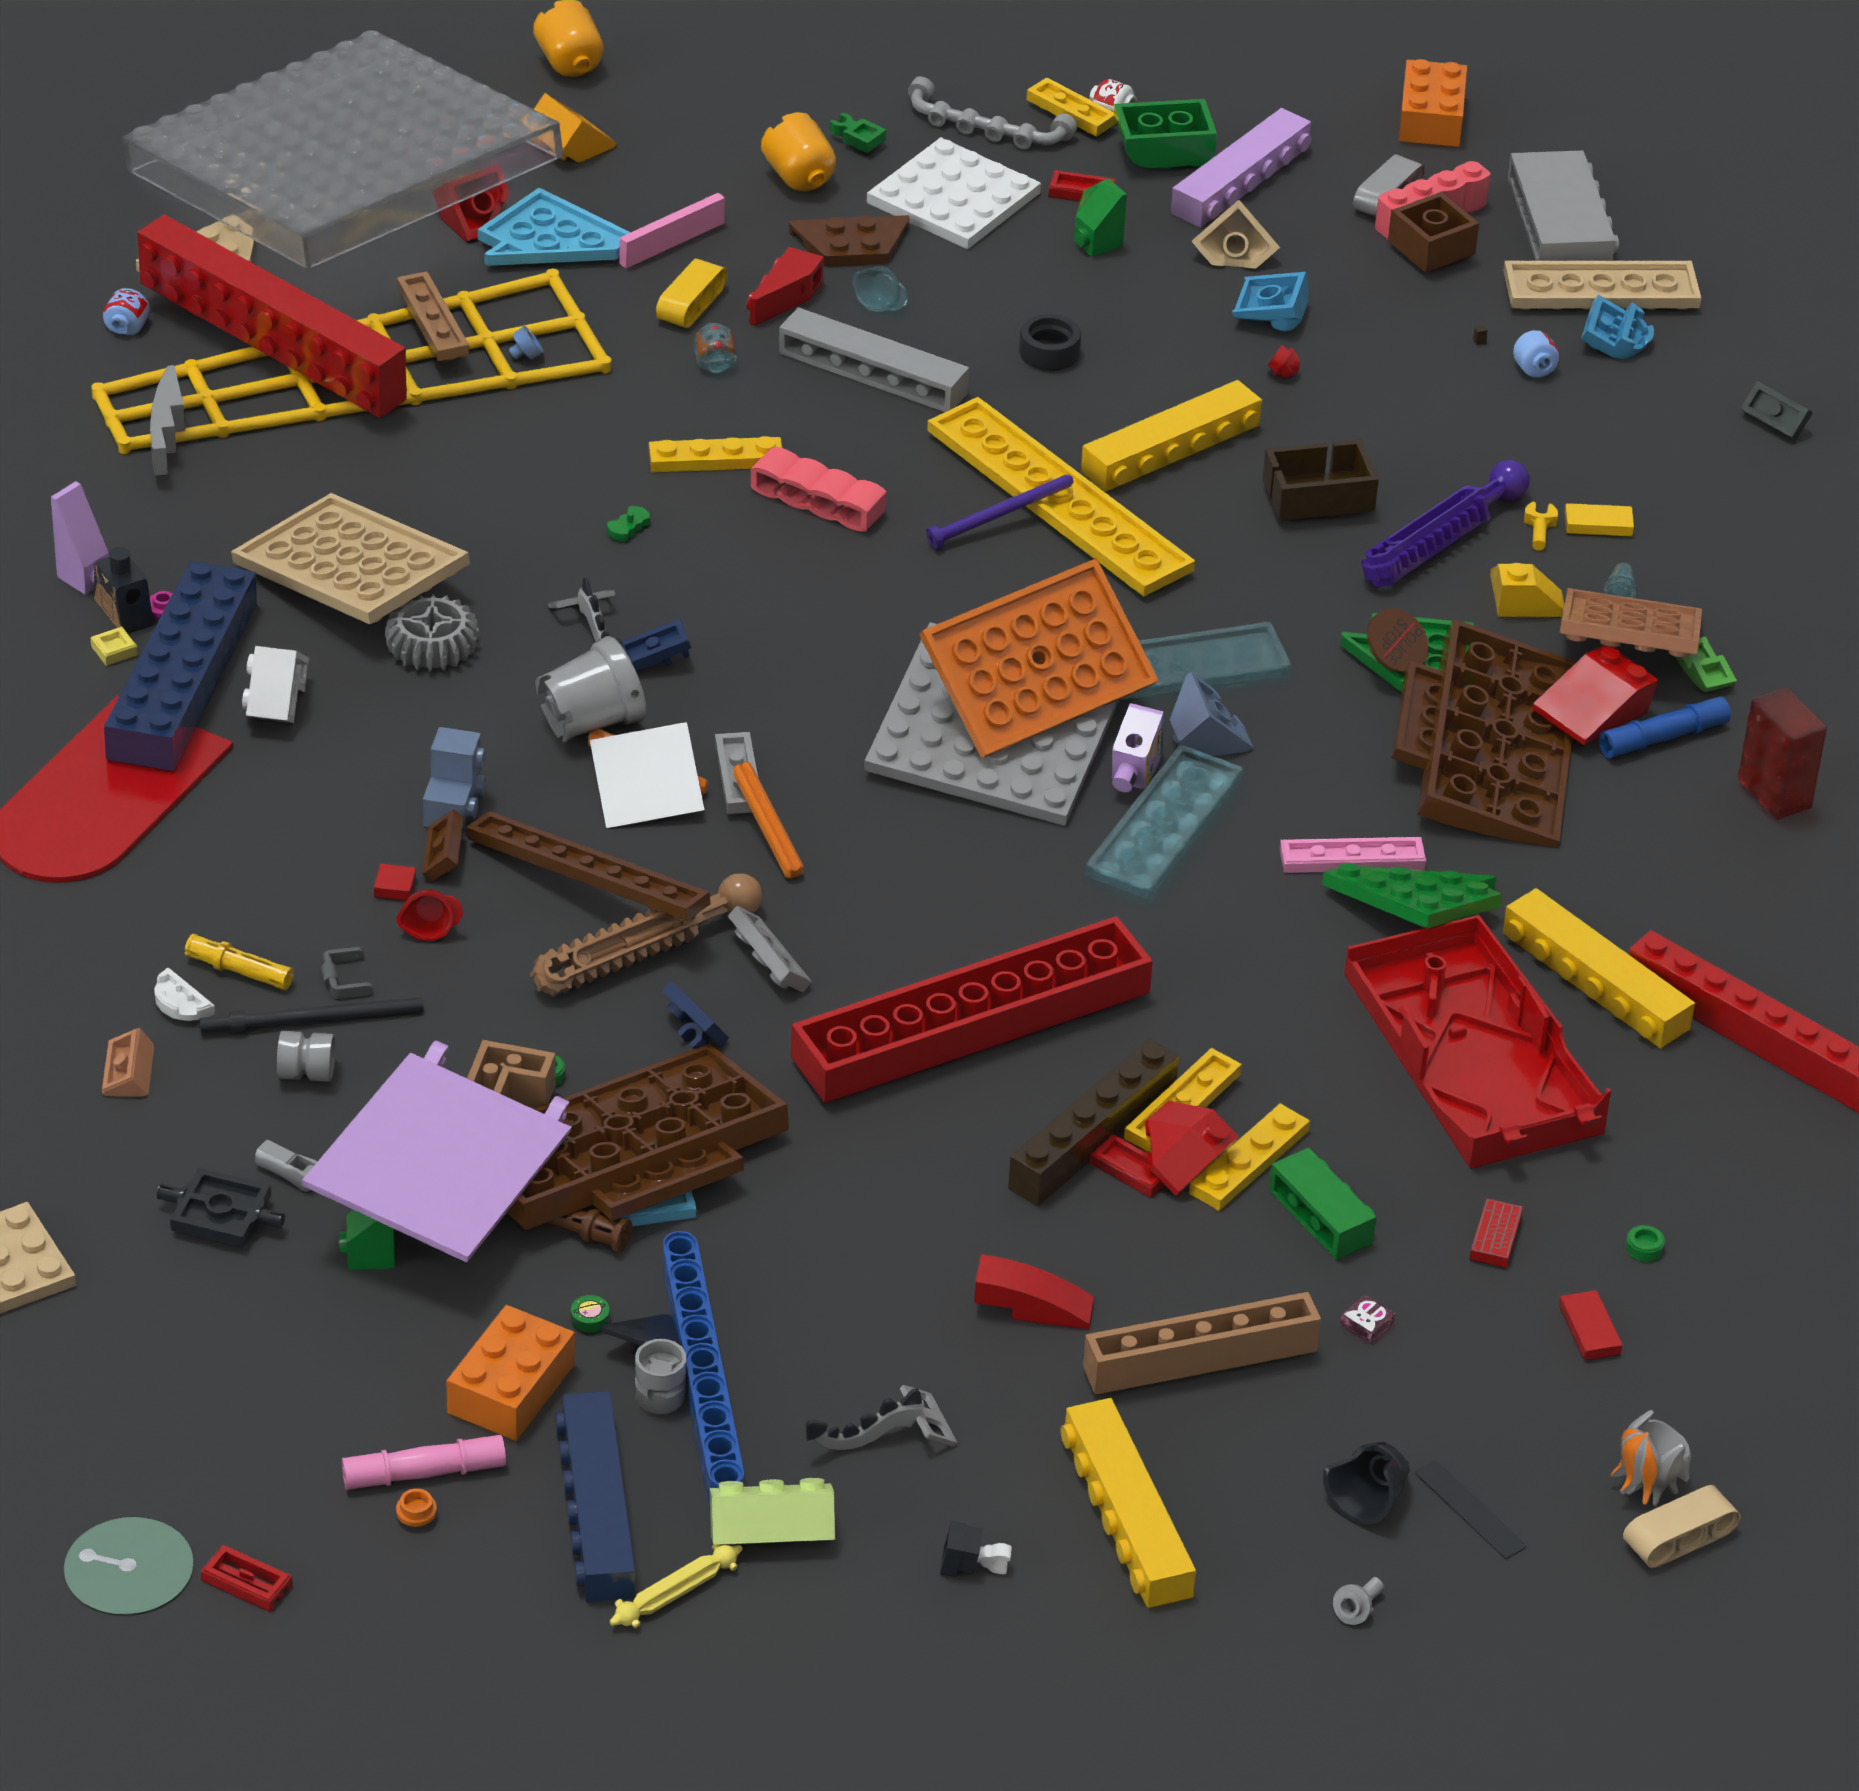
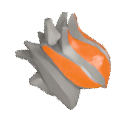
M1650 1410L1632 1422L1628 1429L1624 1431L1621 1438L1622 1458L1619 1465L1612 1471L1611 1477L1615 1478L1626 1475V1481L1620 1489L1622 1495L1625 1493L1631 1495L1643 1487L1642 1503L1645 1505L1653 1491V1505L1657 1507L1666 1487L1673 1494L1678 1493L1677 1477L1686 1482L1690 1479L1689 1468L1692 1457L1686 1439L1666 1423L1658 1420H1649L1654 1413L1653 1410Z

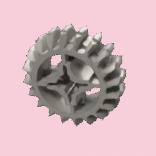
M434 594L431 598H424L419 595L418 600L414 601L411 599L406 605L389 613L387 626L385 627V637L388 650L393 653L394 660H402L404 666L413 664L416 670L422 667L428 668L431 672L433 668H440L444 671L448 665L457 667L459 661H467L468 655L474 653L477 639L479 638V630L475 614L470 612L469 606H461L460 600L449 601L448 596L436 598Z

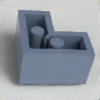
M439 727L430 749L431 778L422 799L423 826H430L454 809L464 817L462 832H465L469 820L476 818L478 796H484L487 777L486 775H481V769L485 765L486 748H481V733Z

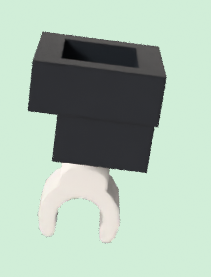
M951 1521L943 1546L940 1574L956 1577L957 1571L974 1574L977 1562L993 1573L1006 1574L1007 1562L1010 1561L1012 1547L1004 1543L982 1547L980 1546L982 1528Z

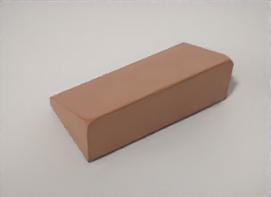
M136 1028L108 1041L101 1092L104 1096L144 1097L149 1094L155 1047L153 1042L140 1028Z

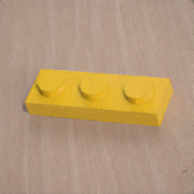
M1045 78L1027 89L1026 100L1056 116L1059 114L1072 116L1077 122V127L1096 137L1116 124L1114 112L1049 78Z

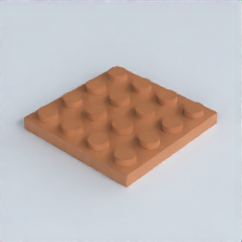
M1568 588L1560 633L1566 634V638L1574 641H1586L1587 638L1600 639V643L1607 646L1617 647L1621 646V643L1635 645L1634 648L1640 651L1654 652L1655 648L1669 650V654L1673 656L1689 657L1690 653L1697 654L1702 609Z

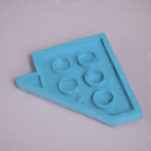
M537 188L478 229V240L493 247L484 253V264L488 266L618 259L620 237L631 232L552 193Z

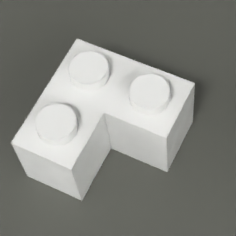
M255 646L254 654H249L247 661V674L251 675L250 688H245L242 698V708L246 709V716L252 719L294 724L298 691L305 692L309 657L294 650Z

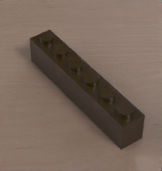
M1149 1038L1010 1156L1008 1189L1036 1206L1043 1203L1090 1162V1154L1112 1134L1117 1137L1125 1132V1128L1177 1080L1179 1055Z

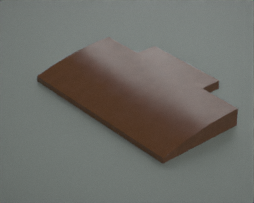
M1453 619L1443 640L1439 670L1412 660L1409 661L1405 669L1391 758L1424 769L1417 815L1483 835L1556 848L1560 842L1572 737L1534 711L1532 706L1576 662ZM1466 644L1470 645V647H1469L1467 653H1466Z
M710 1043L566 1096L563 1099L569 1101V1106L564 1111L566 1119L563 1123L571 1126L569 1135L507 1213L525 1230L594 1205L613 1221L744 1171L743 1157L735 1150L789 1130L787 1103ZM550 1103L534 1108V1110L545 1114Z

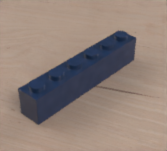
M610 1391L563 1394L562 1411H555L557 1435H564L565 1437L564 1441H559L561 1465L568 1464L569 1470L563 1471L564 1494H572L573 1499L567 1501L568 1525L576 1524L577 1530L571 1531L572 1555H580V1561L575 1562L576 1586H584L586 1602L635 1598V1567Z

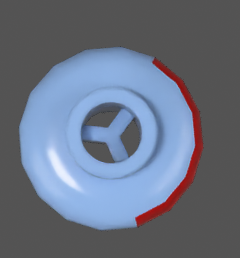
M122 288L117 290L106 304L103 311V320L109 330L115 333L134 335L142 329L148 319L150 306L140 292Z
M1532 330L1526 332L1518 338L1514 345L1513 354L1515 361L1527 375L1533 378L1549 375L1559 364V348L1542 331Z

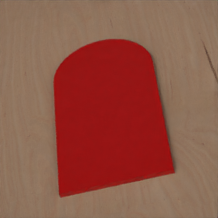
M117 695L0 809V861L17 874L45 882L78 881L94 877L109 870L120 862L233 748V742L196 727L174 771L107 760L105 755L104 725L119 698Z

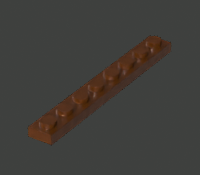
M491 811L466 827L468 840L533 863L541 868L560 873L568 878L592 885L595 888L619 895L622 898L643 904L651 909L675 916L678 919L688 921L711 904L710 892Z

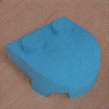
M1598 295L1591 304L1581 340L1585 341L1590 347L1600 350L1611 357L1628 358L1641 352L1650 343L1654 336L1653 325L1647 326L1642 319L1644 311L1633 302L1624 310Z

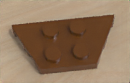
M909 215L790 220L789 234L801 237L803 239V247L810 253L823 256L824 266L888 264L893 256V250L897 249L901 242L903 231H908L910 218Z

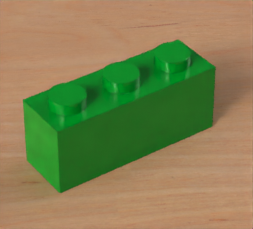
M1309 1147L1272 1164L1269 1191L1335 1260L1373 1244L1376 1216L1373 1210L1368 1205H1365L1352 1192L1350 1186L1342 1182L1330 1170L1328 1164L1323 1159H1320Z

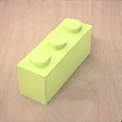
M821 1478L801 1479L800 1485H784V1481L776 1479L762 1480L759 1482V1486L743 1487V1482L739 1481L719 1483V1488H710V1523L713 1545L835 1540L834 1490L831 1483L824 1484V1479Z

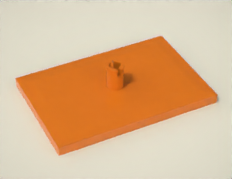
M1097 558L922 630L919 633L981 759L1148 688L1159 681Z

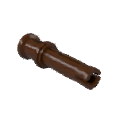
M591 1209L588 1212L578 1210L567 1214L566 1219L559 1217L546 1222L550 1225L579 1233L585 1242L593 1243L597 1241L612 1246L613 1251L618 1253L624 1251L632 1234L631 1220L623 1218L612 1221L598 1209ZM606 1228L612 1230V1232L607 1233L604 1232L603 1229Z

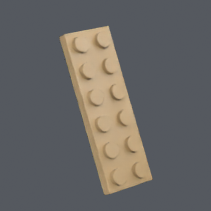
M1692 261L1504 262L1503 272L1511 308L1523 310L1531 308H1551L1554 310L1582 308L1590 310L1592 302L1598 295L1622 309L1628 308L1631 302L1640 308L1648 310L1657 308L1685 310L1688 308H1700L1701 294Z

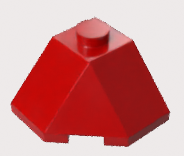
M498 163L443 182L430 191L442 221L465 242L478 238V229L500 214L502 206L506 203L509 195V189Z
M1173 1101L1167 1102L1145 1122L1146 1136L1150 1137L1152 1150L1148 1155L1149 1168L1175 1196L1219 1158L1239 1137L1213 1109Z

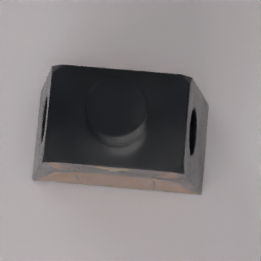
M113 548L109 552V557L100 559L94 564L95 602L116 628L123 627L127 634L153 626L146 576L132 560L130 551L127 548Z

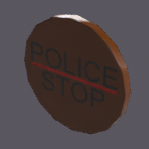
M1397 608L1384 609L1373 616L1368 625L1367 640L1371 652L1379 663L1388 670L1397 673H1405L1410 660L1420 664L1424 663L1428 656L1429 643L1425 630L1416 618L1408 612Z

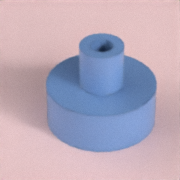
M523 326L513 334L517 344L511 347L509 351L516 360L524 354L533 360L543 353L541 344L526 326Z

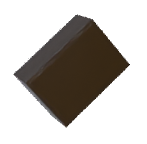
M1485 326L1474 327L1473 341L1476 345L1486 343L1488 329Z

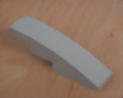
M174 365L167 366L157 386L152 404L150 435L154 476L168 474L166 454L176 453L175 432L185 431L184 405Z

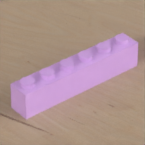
M1280 108L1172 188L1170 213L1200 228L1210 220L1215 219L1221 212L1232 206L1237 200L1251 192L1257 185L1270 178L1273 173L1284 165L1289 164L1292 159L1309 148L1312 140L1310 135L1311 121Z

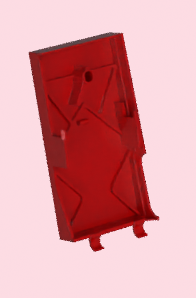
M1480 915L1347 947L1344 972L1346 979L1470 1169L1605 1133L1611 1097L1610 1088H1607L1605 1094H1602L1566 1047L1563 1026Z

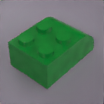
M1205 99L1114 104L1115 119L1127 155L1135 164L1145 168L1164 169L1180 166L1200 167L1215 157L1217 132Z

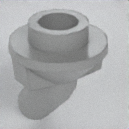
M1373 1577L1363 1587L1354 1584L1342 1586L1333 1597L1335 1614L1346 1624L1356 1625L1364 1622L1374 1610L1371 1601L1385 1589L1384 1584L1377 1577Z

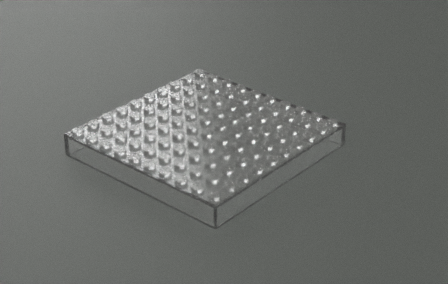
M375 30L363 32L360 37L353 40L339 42L336 47L329 50L315 52L310 58L300 62L289 63L284 69L265 73L260 79L250 83L239 84L236 86V89L224 94H215L210 100L200 104L189 105L179 113L163 116L155 123L137 127L133 132L122 136L128 171L306 269L317 266L563 157L560 123Z

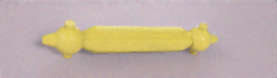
M712 1545L713 1555L701 1556L638 1593L633 1602L617 1600L615 1602L617 1607L615 1615L609 1621L611 1626L622 1624L624 1626L632 1625L634 1628H637L641 1624L638 1620L640 1615H649L715 1577L720 1568H729L731 1571H734L738 1567L735 1562L737 1556L743 1550L742 1546Z

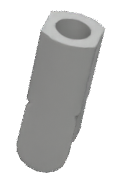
M268 1139L257 1148L255 1163L258 1166L288 1180L302 1191L307 1192L310 1190L301 1185L302 1179L318 1161L298 1155Z

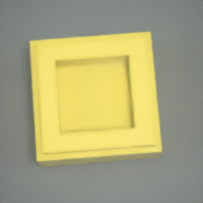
M123 627L91 637V647L106 666L138 655L137 645Z

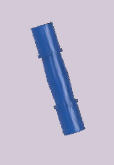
M1716 697L1696 704H1687L1681 710L1660 714L1641 722L1634 720L1627 725L1603 731L1599 735V746L1603 755L1609 759L1633 751H1643L1649 745L1666 742L1688 733L1699 734L1703 730L1728 723L1731 719L1730 707L1723 697Z

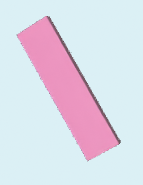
M716 193L620 237L619 264L627 269L724 224L725 197Z
M1421 837L1280 840V855L1284 873L1325 872L1339 868V865L1343 863L1384 868L1404 867L1411 870H1425L1426 866Z

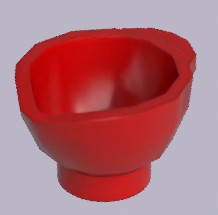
M423 889L412 894L404 903L396 916V923L399 928L419 940L435 941L446 936L451 927L459 924L463 916V907L461 902L454 896L443 895L437 890Z

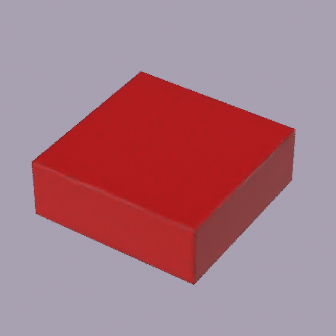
M380 864L374 885V897L407 901L412 894L416 880V867Z

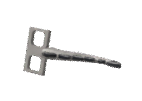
M584 577L578 597L547 603L548 608H561L579 604L580 612L585 614L595 642L610 636L605 628V620L601 614L598 599L615 596L614 590L593 593L589 579ZM613 637L623 647V641L620 638Z
M902 1385L900 1388L904 1396L901 1401L895 1402L890 1398L883 1400L877 1414L867 1413L861 1416L860 1427L849 1423L845 1426L842 1433L839 1434L840 1430L837 1426L826 1431L828 1424L825 1422L810 1419L806 1423L807 1441L816 1440L822 1446L836 1450L862 1447L875 1441L896 1426L911 1427L915 1420H917L927 1439L953 1447L958 1443L932 1394L906 1385ZM921 1398L926 1401L929 1408L924 1407V1401ZM928 1423L938 1426L944 1436L934 1433Z

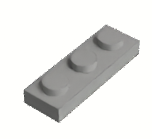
M750 732L715 734V750L727 814L752 812L733 775L734 767L737 764L749 762L758 776Z
M736 906L728 915L729 919L737 927L734 931L735 934L746 944L754 948L752 955L761 964L770 968L772 971L770 977L776 984L784 989L790 986L803 993L812 983L810 978L758 915Z

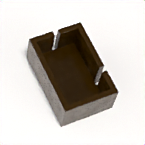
M1362 440L1333 442L1328 473H1325L1327 443L1265 449L1262 481L1269 498H1272L1271 503L1278 520H1296L1375 511L1379 479Z

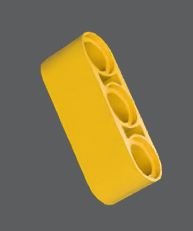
M695 258L660 296L656 306L657 319L689 328L724 289L728 275L727 269Z

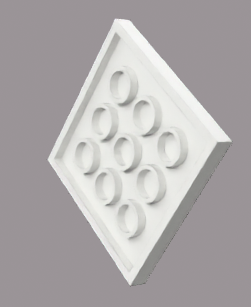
M939 138L867 192V203L894 216L909 215V223L965 249H969L1039 195L1041 183L1029 178L1025 174L1018 173L1000 163L987 159L974 151L954 144L950 140Z

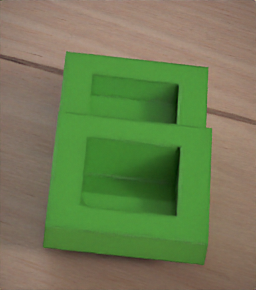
M1706 636L1699 638L1697 654L1690 653L1689 657L1675 656L1687 676L1704 692L1734 686L1737 683L1723 655H1715Z

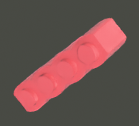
M1469 161L1457 166L1453 171L1444 170L1434 174L1428 180H1416L1406 185L1403 189H1391L1378 197L1375 230L1388 240L1391 210L1439 192L1444 193L1466 213L1480 210L1487 204L1491 173L1480 163Z
M770 448L751 468V488L759 494L769 498H780L786 504L797 509H809L820 518L832 521L837 520L845 527L854 531H867L886 511L887 491L878 484L867 480H857L842 470L828 469L813 459L799 458L796 454L784 448Z

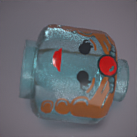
M709 323L704 325L695 334L693 339L697 364L702 369L719 373L735 363L737 359L736 342L733 331L719 323Z

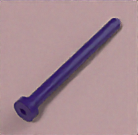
M1063 475L942 528H938L936 525L926 529L927 539L934 550L944 547L945 540L1071 487L1074 483L1071 475Z

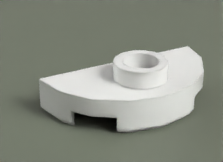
M166 968L158 975L157 984L154 988L155 1001L163 1013L174 1019L185 1021L199 1020V1018L215 1015L214 1004L170 968Z

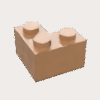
M482 1040L467 1079L534 1109L549 1103L556 1086L555 1053Z

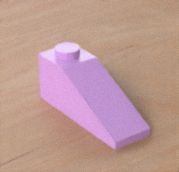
M75 481L51 496L56 570L59 579L86 595L94 590V564L100 559L109 557V552L80 483Z

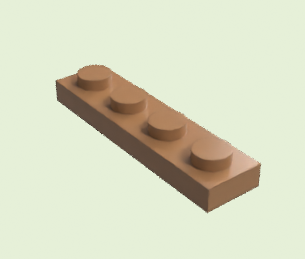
M426 271L397 277V289L437 360H452L469 355V343L429 273Z

